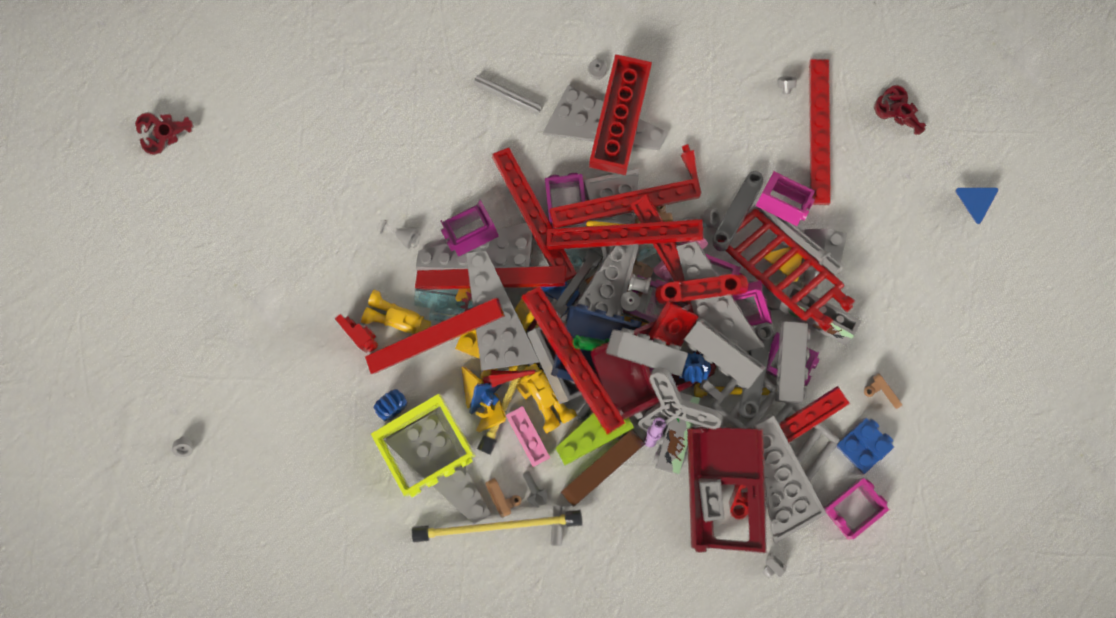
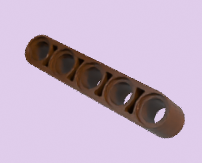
M632 429L563 489L561 494L573 507L576 506L643 447L645 442Z

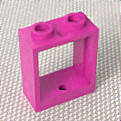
M773 171L756 206L798 226L800 220L805 221L815 199H812L815 191ZM772 190L802 204L801 208L799 209L770 195Z

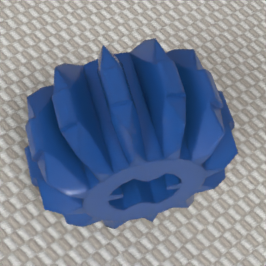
M688 353L682 375L679 378H684L685 382L691 381L692 384L696 381L701 383L702 380H707L711 372L710 363L703 358L702 353Z
M394 389L380 397L373 408L379 418L387 421L400 414L408 402L402 392Z

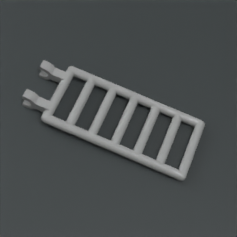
M732 377L721 392L707 380L700 384L699 387L715 399L711 408L719 411L723 418L735 428L752 429L754 423L761 418L776 398V386L765 377L763 386L771 392L759 406L757 415L750 418L744 425L736 419L739 414L740 400L730 413L720 406L737 385L735 378ZM785 403V406L775 417L778 424L785 419L791 410L797 412L802 407L799 404ZM822 423L814 427L816 428L795 455L800 463L821 434L830 440L829 444L807 471L806 476L809 482L840 442L839 437Z

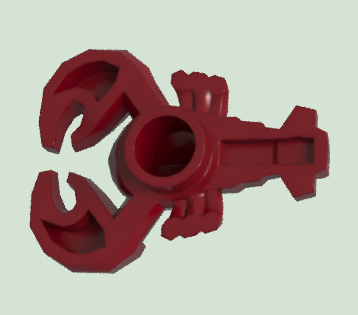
M899 85L891 86L874 103L875 114L879 118H894L895 122L900 126L906 125L914 128L913 133L915 135H920L925 131L927 125L920 123L914 115L918 112V109L914 103H908V94L903 87ZM887 94H892L888 99L897 102L889 105L887 99L883 103L882 99Z
M150 112L140 114L135 122L138 134H142L143 125H145L144 132L146 133L154 124L152 134L155 138L159 139L157 142L150 137H146V140L150 142L148 145L141 138L140 144L142 149L151 155L160 154L165 149L167 140L168 145L178 142L176 134L184 130L188 133L193 132L192 128L194 125L189 120V117H184L183 122L172 121L170 114H161L160 117L163 120L161 121Z

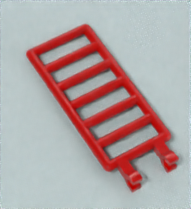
M753 209L745 216L737 233L754 218L761 221L763 225L735 249L729 245L725 251L758 281L761 280L762 284L804 321L810 317L813 318L826 332L831 328L830 324L833 320L824 315L819 309L830 299L834 298L848 313L853 308L855 300L850 296H846L841 291L844 288V283L825 266H821L818 260L760 210ZM769 229L777 235L775 239L749 261L741 255L746 248ZM783 241L791 247L788 252L763 273L754 267ZM796 254H799L806 260L777 286L768 279ZM810 266H813L819 274L792 298H789L782 292ZM825 278L834 285L806 311L797 305L802 298Z

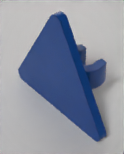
M957 188L955 192L975 223L980 224L998 193V188Z
M491 383L477 384L474 388L469 413L474 414L482 406L480 405L481 402H484L487 406H490L491 403L495 406L499 398L494 393L502 384L492 387Z

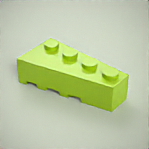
M593 413L555 449L564 465L567 466L634 429V426L630 419L627 418L624 420V425L607 435Z

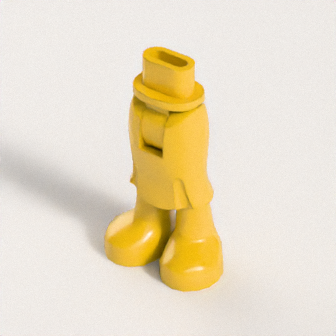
M375 289L369 297L368 306L387 311V313L384 315L366 307L361 318V323L363 324L378 322L412 334L423 331L431 325V321L424 319V316L417 312L385 301L381 296V292Z
M534 363L524 369L536 370L535 374L526 376L525 381H527L528 389L536 400L539 410L544 415L545 423L543 429L545 433H548L561 425L550 408L552 405L555 407L562 424L575 418L577 413L574 409H568L563 403L559 404L546 374Z

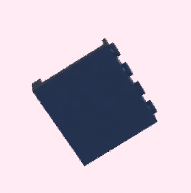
M577 303V306H569L564 324L573 339L578 335L605 340L611 338L613 330L621 331L622 328L633 331L642 327L641 321L631 319L630 322L624 321V316L613 314L610 317L606 315V311L595 309V312L588 310L589 306ZM580 349L581 353L583 354L586 361L588 362L591 369L598 378L597 371L592 359V350ZM556 353L551 375L573 381Z

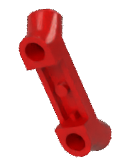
M727 274L703 279L675 281L658 286L655 296L658 303L665 305L667 301L677 303L742 295L748 290V281L746 276L742 274Z

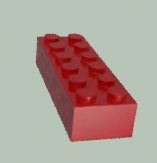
M615 54L589 160L590 168L626 176L652 62Z

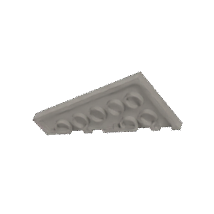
M568 85L544 129L543 135H556L562 138L571 137L594 142L603 101ZM639 119L633 146L660 150L668 132Z
M639 169L627 171L626 176L615 173L585 180L588 199L593 200L638 190ZM631 212L594 221L635 224L636 214ZM613 246L601 247L604 260Z
M526 222L497 230L498 238L467 252L486 251L494 268L530 267L533 234ZM447 243L419 250L416 269H468L466 253L458 257L455 250L451 252Z
M697 241L676 246L685 281L719 276ZM732 295L691 301L693 312L699 316L696 323L700 319L705 320L744 351L764 347V344L754 332L755 330L743 315L744 313Z
M639 244L613 246L574 306H577V303L589 306L588 310L595 312V309L606 311V315L610 317L613 314L621 315L620 299L627 292Z
M487 252L466 253L473 308L494 298H499L505 315L501 319L476 329L481 370L540 362Z
M436 412L431 413L385 440L386 444L424 479L460 458ZM461 465L455 469L456 472L448 477L444 475L439 478V482L433 487L473 524H476L491 515V512L468 470Z
M771 413L754 423L755 429H763L765 495L772 539L774 543H777L825 516L827 513L776 418Z

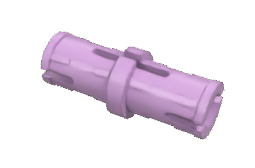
M655 418L653 424L648 428L644 439L647 447H654L657 440L662 437L666 426L664 419Z

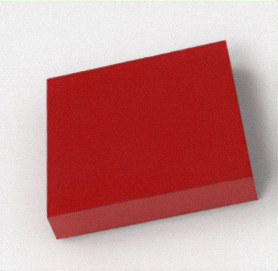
M667 301L648 336L652 339L665 341V344L668 346L673 344L681 347L699 316Z

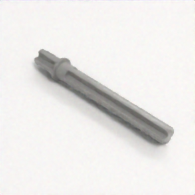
M762 209V213L820 261L819 264L821 266H826L835 275L842 271L843 265L832 257V253H827L795 225Z

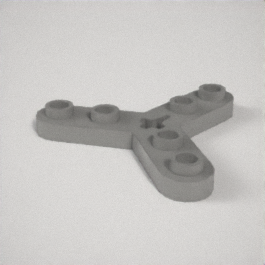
M658 367L652 371L650 382L660 403L648 410L644 417L639 419L638 425L641 430L647 432L655 418L664 419L666 424L678 418L711 429H717L721 426L723 416L719 411L681 398L672 375L668 370Z

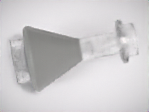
M387 219L381 220L377 227L381 234L386 231L395 235L407 249L410 247L415 248L421 237V234L417 233V228L398 229L389 225Z

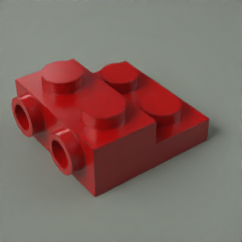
M342 314L334 318L358 348L365 353L368 351L372 352L379 346L375 340L377 336L367 325L363 327L359 323L356 324L349 316L344 317Z

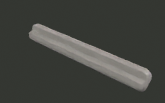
M477 75L474 80L475 86L536 115L542 109L541 104L480 75Z

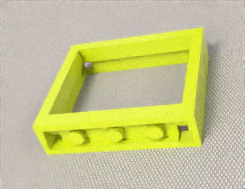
M440 394L435 395L371 433L403 495L411 496V498L422 492L421 489L425 486L429 488L439 482L438 479L442 476L448 477L454 474L457 467L461 465L465 467L473 462L472 459L476 457L443 396ZM440 406L466 454L410 487L384 439Z

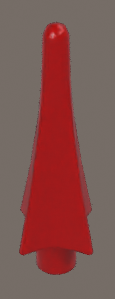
M689 144L682 146L683 153L680 156L691 178H696L701 194L695 151L690 150Z
M491 370L490 375L483 376V383H491V386L495 387L520 377L535 374L536 370Z

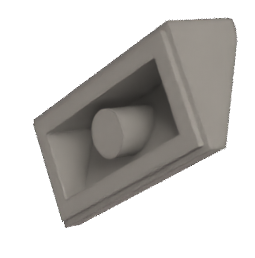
M699 479L704 521L725 519L721 480Z

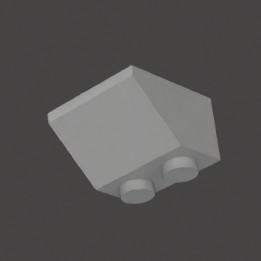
M805 229L804 234L827 253H832V257L841 264L847 233L831 229Z

